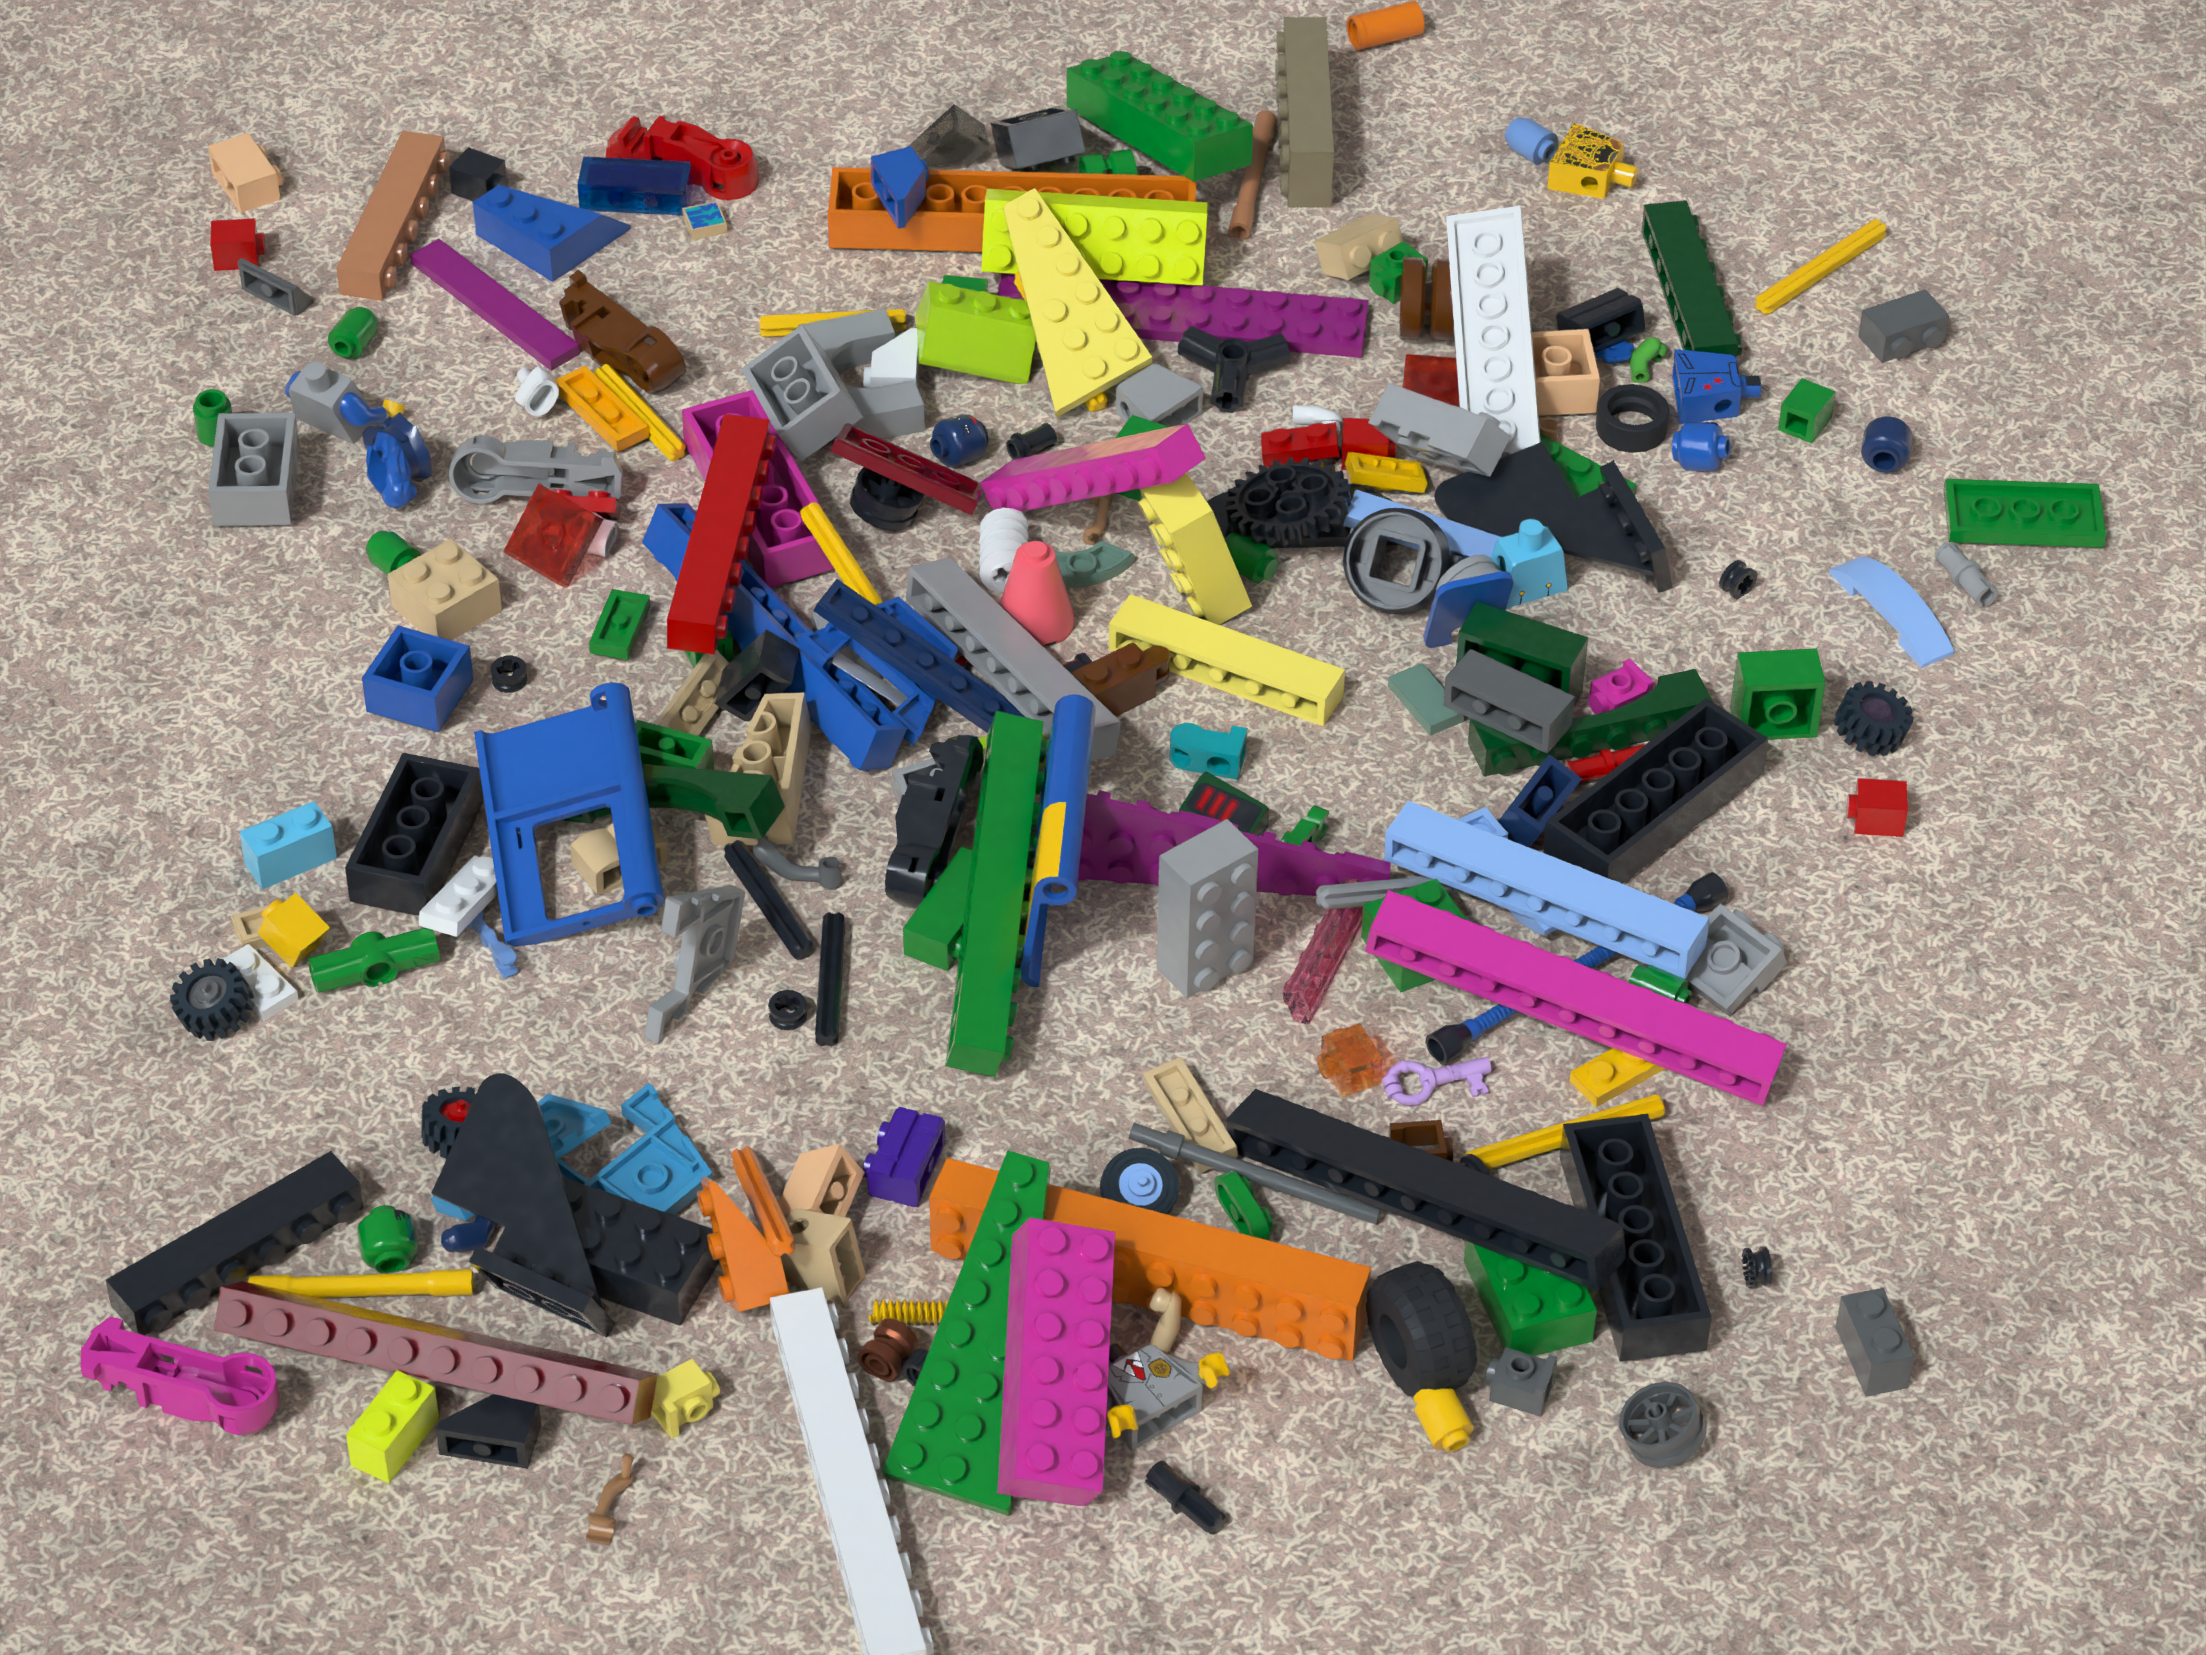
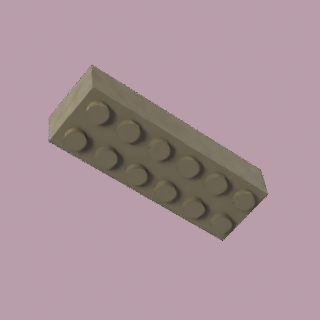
M1284 17L1283 32H1277L1276 53L1282 54H1278L1277 60H1275V81H1278L1276 82V103H1279L1277 105V126H1280L1278 128V148H1282L1279 151V171H1286L1280 174V194H1287L1288 207L1331 208L1334 142L1326 17Z

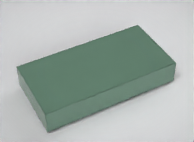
M1423 663L1388 677V687L1430 736L1464 722L1463 714L1443 706L1445 689Z

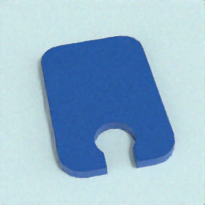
M1505 571L1455 580L1441 585L1435 592L1423 635L1425 645L1428 648L1452 644V632L1462 627L1476 602L1506 610L1514 584L1511 574Z

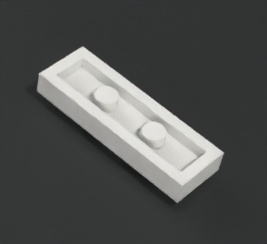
M474 855L420 910L419 926L457 937L498 894L493 858Z

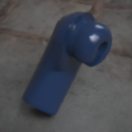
M477 1216L474 1222L457 1224L446 1229L441 1235V1244L446 1251L458 1253L475 1251L477 1246L485 1248L497 1224Z

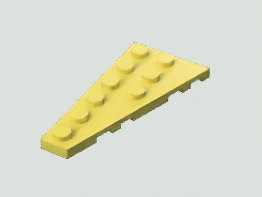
M1034 188L1003 205L1004 216L1024 288L1055 416L1058 418L1153 364L1152 356L1037 190Z

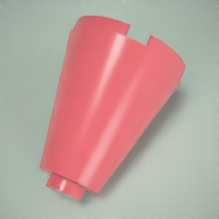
M1031 541L1022 544L1017 549L999 605L1043 647L1044 644L1055 641L1058 644L1064 641L1074 628L1075 616L1054 549L1044 542Z

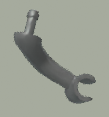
M766 835L763 839H758V843L754 847L753 853L755 858L785 879L819 882L820 886L827 889H834L841 883L839 861L835 857L829 856L821 859L819 867L793 864L778 850L775 843L768 841Z

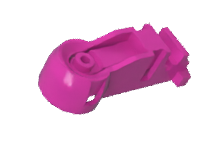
M111 1316L91 1330L86 1343L81 1347L82 1376L99 1381L103 1390L111 1392L115 1385L119 1386L121 1382L126 1383L127 1389L135 1391L139 1406L147 1408L149 1403L162 1406V1411L166 1414L191 1421H213L231 1434L247 1435L265 1428L273 1419L280 1397L275 1370L265 1358L256 1354L235 1353L225 1357L217 1356L126 1331L123 1320ZM163 1355L173 1357L175 1364L165 1362ZM248 1366L261 1369L263 1376L249 1371Z

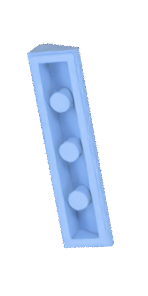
M1357 489L1351 500V505H1349V513L1345 516L1343 525L1355 528L1365 517L1382 509H1412L1425 514L1441 528L1448 541L1450 552L1463 556L1462 560L1474 555L1491 557L1495 542L1502 538ZM1388 537L1389 541L1416 550L1420 549V545Z

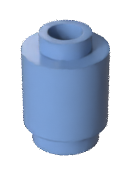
M1518 117L1506 129L1505 140L1509 143V147L1536 165L1551 161L1558 149L1557 135L1530 118L1523 119Z

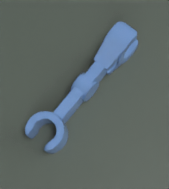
M483 909L467 927H473L478 933L485 948L488 947L492 952L491 955L495 966L504 979L518 974V968L514 964L517 961L515 952L511 947L503 942H499L494 930L486 925Z

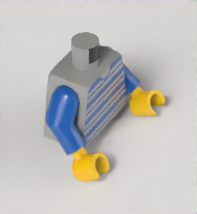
M318 361L307 363L302 371L295 372L286 383L284 389L285 394L291 399L293 412L296 414L297 420L352 444L359 440L363 431L368 426L383 424L388 416L392 418L399 412L404 414L406 407L404 404L384 399L382 406L369 407L352 379L326 368L323 363Z

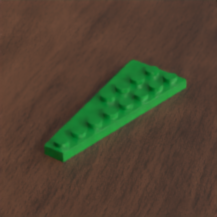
M1007 1150L882 1470L883 1477L1006 1516H1010L1013 1509V1496L997 1494L1012 1235L1029 1218L1044 1220V1217H1046L1051 1174L1049 1162Z

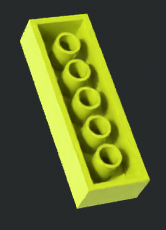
M987 189L984 208L981 272L1016 274L1019 271L1004 216L1003 205L1028 191ZM1038 192L1098 279L1203 285L1208 202Z

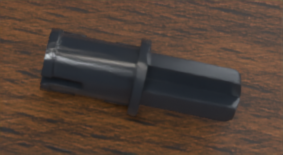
M1165 1461L1157 1462L1148 1471L1145 1483L1171 1504V1509L1174 1513L1179 1514L1183 1512L1209 1534H1216L1226 1521V1516L1200 1494V1486L1196 1482L1189 1483Z

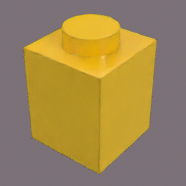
M295 892L284 902L280 898L274 900L262 912L261 916L264 920L257 934L287 965L293 968L323 943L330 927Z

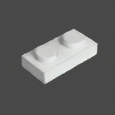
M249 944L223 958L227 964L229 962L233 963L249 984L254 998L251 999L254 1003L253 1011L263 1021L299 1001L297 990Z

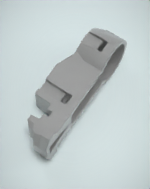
M478 435L459 445L453 454L448 473L450 484L455 492L465 500L477 504L493 502L502 495L539 497V494L549 495V491L552 489L569 490L573 492V496H588L589 491H605L611 493V497H615L617 500H619L623 492V469L615 452L599 449L596 454L589 453V456L584 457L582 453H575L574 442H569L567 447H554L553 441L525 440L505 443L491 436ZM551 484H564V487L552 488ZM474 490L489 491V493L475 494Z

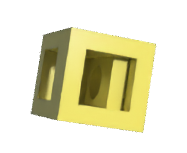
M690 1359L657 1377L651 1413L671 1439L680 1435L679 1426L687 1422L699 1421L709 1410L713 1409V1398L720 1395L718 1383L709 1371L703 1372L696 1362Z

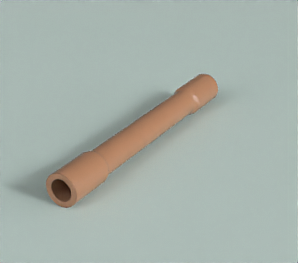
M1268 110L1260 111L1256 115L1253 127L1252 164L1245 167L1237 204L1233 209L1228 233L1232 238L1247 239L1250 235L1260 181L1268 148L1272 142L1277 123L1276 115Z

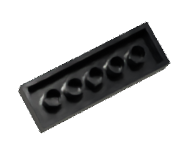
M1705 698L1547 820L1543 853L1623 884L1764 773L1769 739L1708 698Z
M1641 1114L1563 1124L1559 1158L1574 1207L1623 1225L1626 1259L1599 1289L1619 1361L1707 1351L1712 1317L1649 1115Z

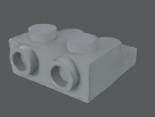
M1719 904L1708 916L1709 925L1706 947L1685 979L1688 980L1690 988L1730 1016L1753 990L1761 993L1787 965V961L1783 952L1785 947L1778 938L1769 932L1763 935L1754 929L1753 922L1740 910L1735 909L1731 912L1722 904Z

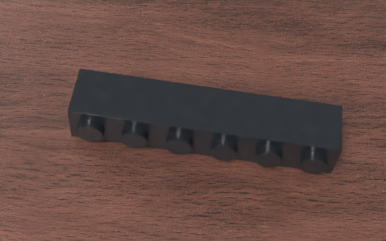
M329 1151L105 1279L110 1305L134 1333L146 1335L152 1331L162 1330L172 1319L190 1309H197L203 1306L210 1297L220 1292L222 1286L244 1281L248 1275L260 1268L276 1264L286 1253L298 1246L314 1242L321 1233L340 1222L345 1223L353 1219L359 1211L364 1209L360 1182L332 1151Z

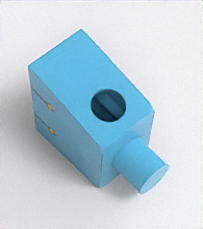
M1527 519L1521 522L1519 533L1502 537L1495 542L1491 558L1497 564L1500 571L1511 574L1514 582L1506 609L1568 591L1564 553L1548 527L1543 526L1537 520Z

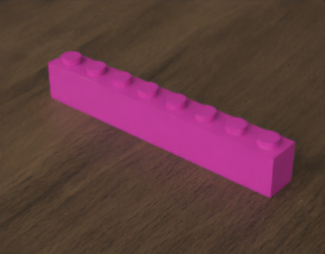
M1187 423L1011 460L981 481L980 484L985 492L986 501L992 509L1013 508L1018 511H1026L1174 482L1205 460L1206 457Z

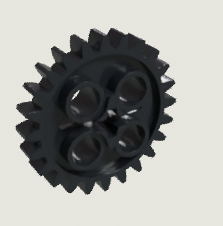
M1291 457L1283 465L1279 461L1273 460V467L1270 468L1258 465L1259 472H1245L1246 480L1236 479V488L1228 489L1229 497L1225 498L1228 524L1232 525L1233 532H1240L1242 537L1252 536L1254 544L1266 539L1267 546L1273 545L1276 540H1281L1282 545L1287 546L1290 539H1295L1299 544H1302L1304 536L1307 535L1317 539V531L1331 532L1330 523L1341 524V515H1348V506L1351 505L1348 479H1344L1343 471H1335V465L1333 464L1324 467L1323 460H1318L1311 465L1309 464L1308 457H1305L1300 463H1294V459Z

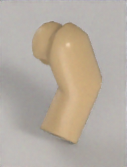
M1158 1288L1151 1299L1150 1307L1152 1310L1162 1314L1148 1345L1156 1346L1164 1354H1169L1181 1326V1298L1175 1291L1170 1293L1164 1288Z

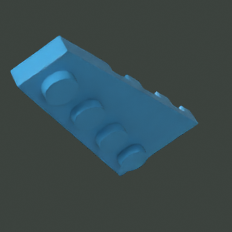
M548 1093L538 1101L556 1159H559L611 1124L605 1109ZM433 1196L431 1198L438 1213L464 1221L475 1215Z

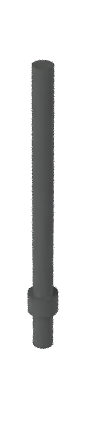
M1134 1123L1128 1139L1161 1150L1160 1154L1174 1160H1177L1179 1156L1225 1173L1233 1170L1240 1177L1245 1176L1248 1181L1374 1225L1377 1223L1381 1208L1186 1141L1184 1140L1185 1135L1171 1130L1163 1133Z

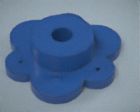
M1625 340L1604 350L1599 349L1594 355L1597 359H1603L1605 363L1617 364L1632 357L1634 345L1626 343Z

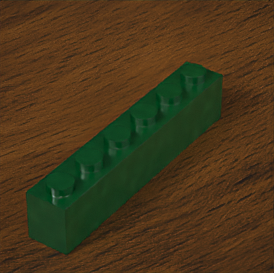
M1687 200L1644 204L1641 232L1682 349L1729 354L1736 358L1741 356V336L1739 333H1734L1733 314L1731 309L1725 308L1724 289L1722 285H1717L1715 264L1713 261H1708L1707 242L1705 238H1700L1697 215H1692Z

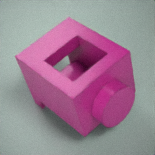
M1629 658L1623 661V667L1591 681L1588 697L1589 706L1594 714L1622 707L1653 690L1654 681Z

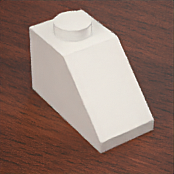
M910 328L872 352L871 367H864V388H876L913 380L916 386L918 385L917 328Z

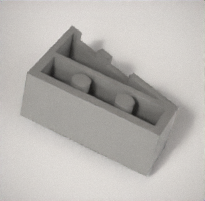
M1390 383L1368 422L1417 460L1488 477L1491 476L1511 438L1509 434L1499 427L1500 421L1492 415L1480 412L1478 415L1461 407L1449 405Z

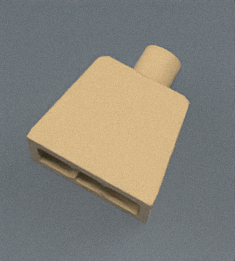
M802 1209L791 1211L786 1217V1221L794 1237L793 1244L795 1250L791 1255L784 1253L781 1256L786 1281L806 1290L822 1287L826 1299L844 1306L866 1276L852 1219Z

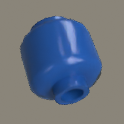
M1687 422L1681 427L1680 431H1676L1673 435V459L1675 462H1679L1684 470L1713 472L1720 468L1723 459H1728L1730 456V437L1724 436L1722 428L1715 422Z

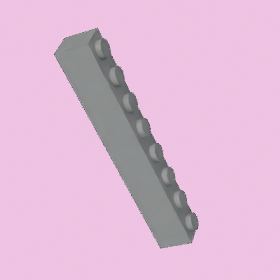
M949 557L910 566L906 600L930 624L932 623L938 631L958 647V651L1026 718L1044 721L1042 733L1048 740L1050 739L1054 709L1057 701L1064 696L1077 694L1090 699L1096 707L1091 761L1116 754L1121 721L959 565Z

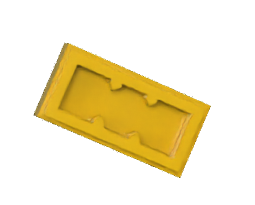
M1348 452L1345 466L1351 483L1374 486L1382 491L1396 489L1425 493L1427 479L1420 462Z

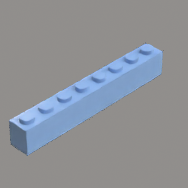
M1411 801L1405 804L1386 830L1385 861L1428 878H1437L1440 883L1645 964L1653 965L1684 979L1706 947L1709 918Z

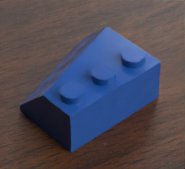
M501 185L496 186L472 202L476 235L552 282L631 229L629 224L603 214Z

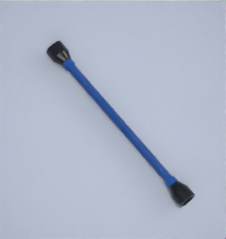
M1709 872L1693 881L1687 891L1682 896L1676 898L1672 904L1694 912L1708 911L1728 899V890L1720 876ZM1599 945L1597 948L1575 959L1574 962L1589 968H1595L1619 953ZM1499 1004L1474 1019H1467L1460 1024L1444 1025L1427 1035L1426 1047L1429 1053L1441 1065H1445L1459 1057L1473 1040L1480 1037L1482 1032H1485V1030L1497 1025L1518 1011Z

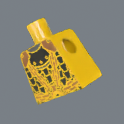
M1573 123L1549 163L1547 189L1605 198L1614 183L1633 188L1637 180L1639 168L1623 163L1624 145L1621 141L1580 124Z

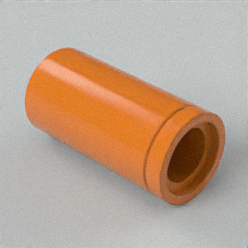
M1412 0L1349 16L1346 22L1347 35L1356 51L1421 35L1424 32L1423 13L1419 4Z

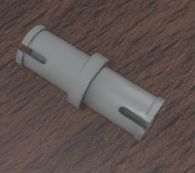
M1948 542L1944 543L1938 548L1935 558L1951 574L1952 583L1957 588H1963L1979 607L1983 605L1985 607L1989 606L1995 601L1998 591L1982 575V569L1976 561L1969 560L1954 542L1950 544Z

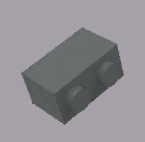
M1926 289L1862 310L1858 337L1881 363L1896 358L1902 359L1911 353L1926 348H1935L1944 343L1949 314Z
M1884 1288L1841 1296L1835 1328L1865 1397L1907 1389L1914 1355Z

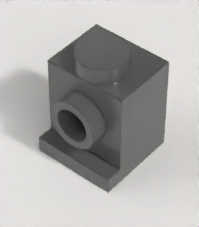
M1505 1347L1501 1358L1492 1356L1487 1367L1485 1383L1491 1384L1489 1401L1541 1417L1555 1382L1557 1357L1548 1355L1546 1360Z

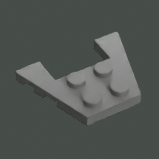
M728 885L666 898L661 931L674 938L680 934L683 936L681 949L674 961V969L677 970L674 989L649 1006L645 1038L659 1044L667 1035V1031L664 1030L667 1022L672 1017L680 1020L689 1010L691 996L695 991L704 994L735 958L745 897L744 890Z

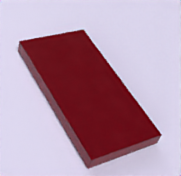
M849 423L844 425L830 451L970 515H973L984 491L980 482Z

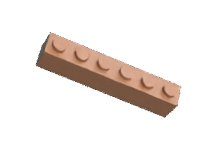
M402 130L336 267L340 295L382 301L387 289L395 286L397 268L399 265L405 264L408 245L410 241L415 242L418 235V223L421 218L425 219L428 215L431 196L438 194L441 174L447 173L449 170L450 153L445 151L444 136Z

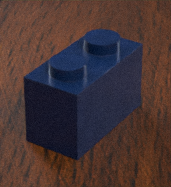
M1549 754L1498 821L1508 832V840L1530 848L1546 827V821L1557 813L1582 778Z

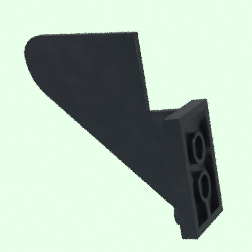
M1543 442L1500 458L1490 477L1465 472L1443 481L1435 490L1434 498L1436 505L1448 520L1505 537L1519 533L1520 524L1524 520L1534 519L1543 526L1548 527L1562 547L1564 554L1639 572L1643 581L1646 584L1652 582L1658 593L1673 588L1665 546L1614 460L1600 467L1603 482L1598 484V488L1576 499Z
M504 1073L493 1074L487 1077L479 1086L431 1194L504 1227L492 1252L477 1246L469 1260V1263L493 1287L607 1338L615 1322L604 1311L607 1306L601 1301L539 1104L528 1088L516 1078Z

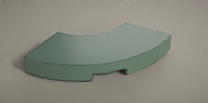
M1102 540L1093 547L1083 551L1066 553L1055 551L1066 588L1087 587L1108 581L1127 570L1134 563L1135 556L1131 552Z

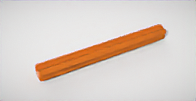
M748 1146L743 1150L734 1149L731 1153L734 1161L732 1164L771 1252L777 1257H781L784 1253L791 1255L795 1250L793 1234L754 1150Z

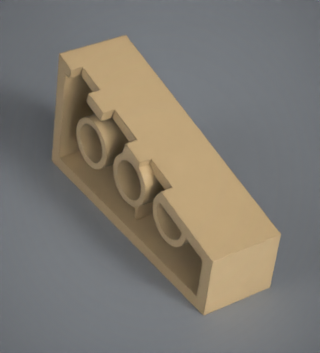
M804 693L764 694L746 730L747 738L743 746L737 747L732 757L734 764L730 772L773 776L785 805L783 811L766 833L768 841L775 843V845L794 844L812 730ZM705 815L713 845L725 846L728 843L732 844L736 840L744 842L745 845H756L758 843V839L727 836L722 822Z

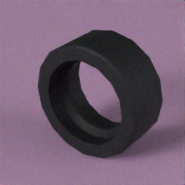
M1637 384L1616 386L1607 390L1600 397L1595 426L1598 437L1606 445L1618 451L1629 453L1646 452L1656 448L1665 440L1670 409L1667 400L1658 391L1647 386ZM1632 411L1642 413L1653 421L1632 425L1615 419L1613 415Z

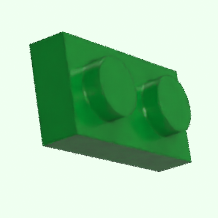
M612 589L589 641L590 654L628 660L650 609V595Z

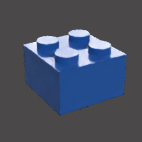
M397 625L362 677L366 712L439 732L474 680L470 646Z

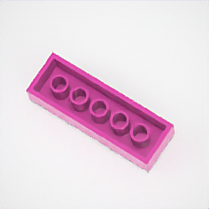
M753 390L682 409L684 443L704 480L707 477L724 414L769 419ZM770 421V435L776 436L775 454L773 459L767 458V461H769V475L766 484L760 483V486H763L760 509H753V511H756L755 529L753 535L747 534L746 537H749L747 557L757 575L771 588L835 568L802 520L800 514L801 509L812 502H817L818 504L819 502Z
M1029 1218L1012 1235L997 1494L1074 1506H1086L1103 1492L1115 1232Z

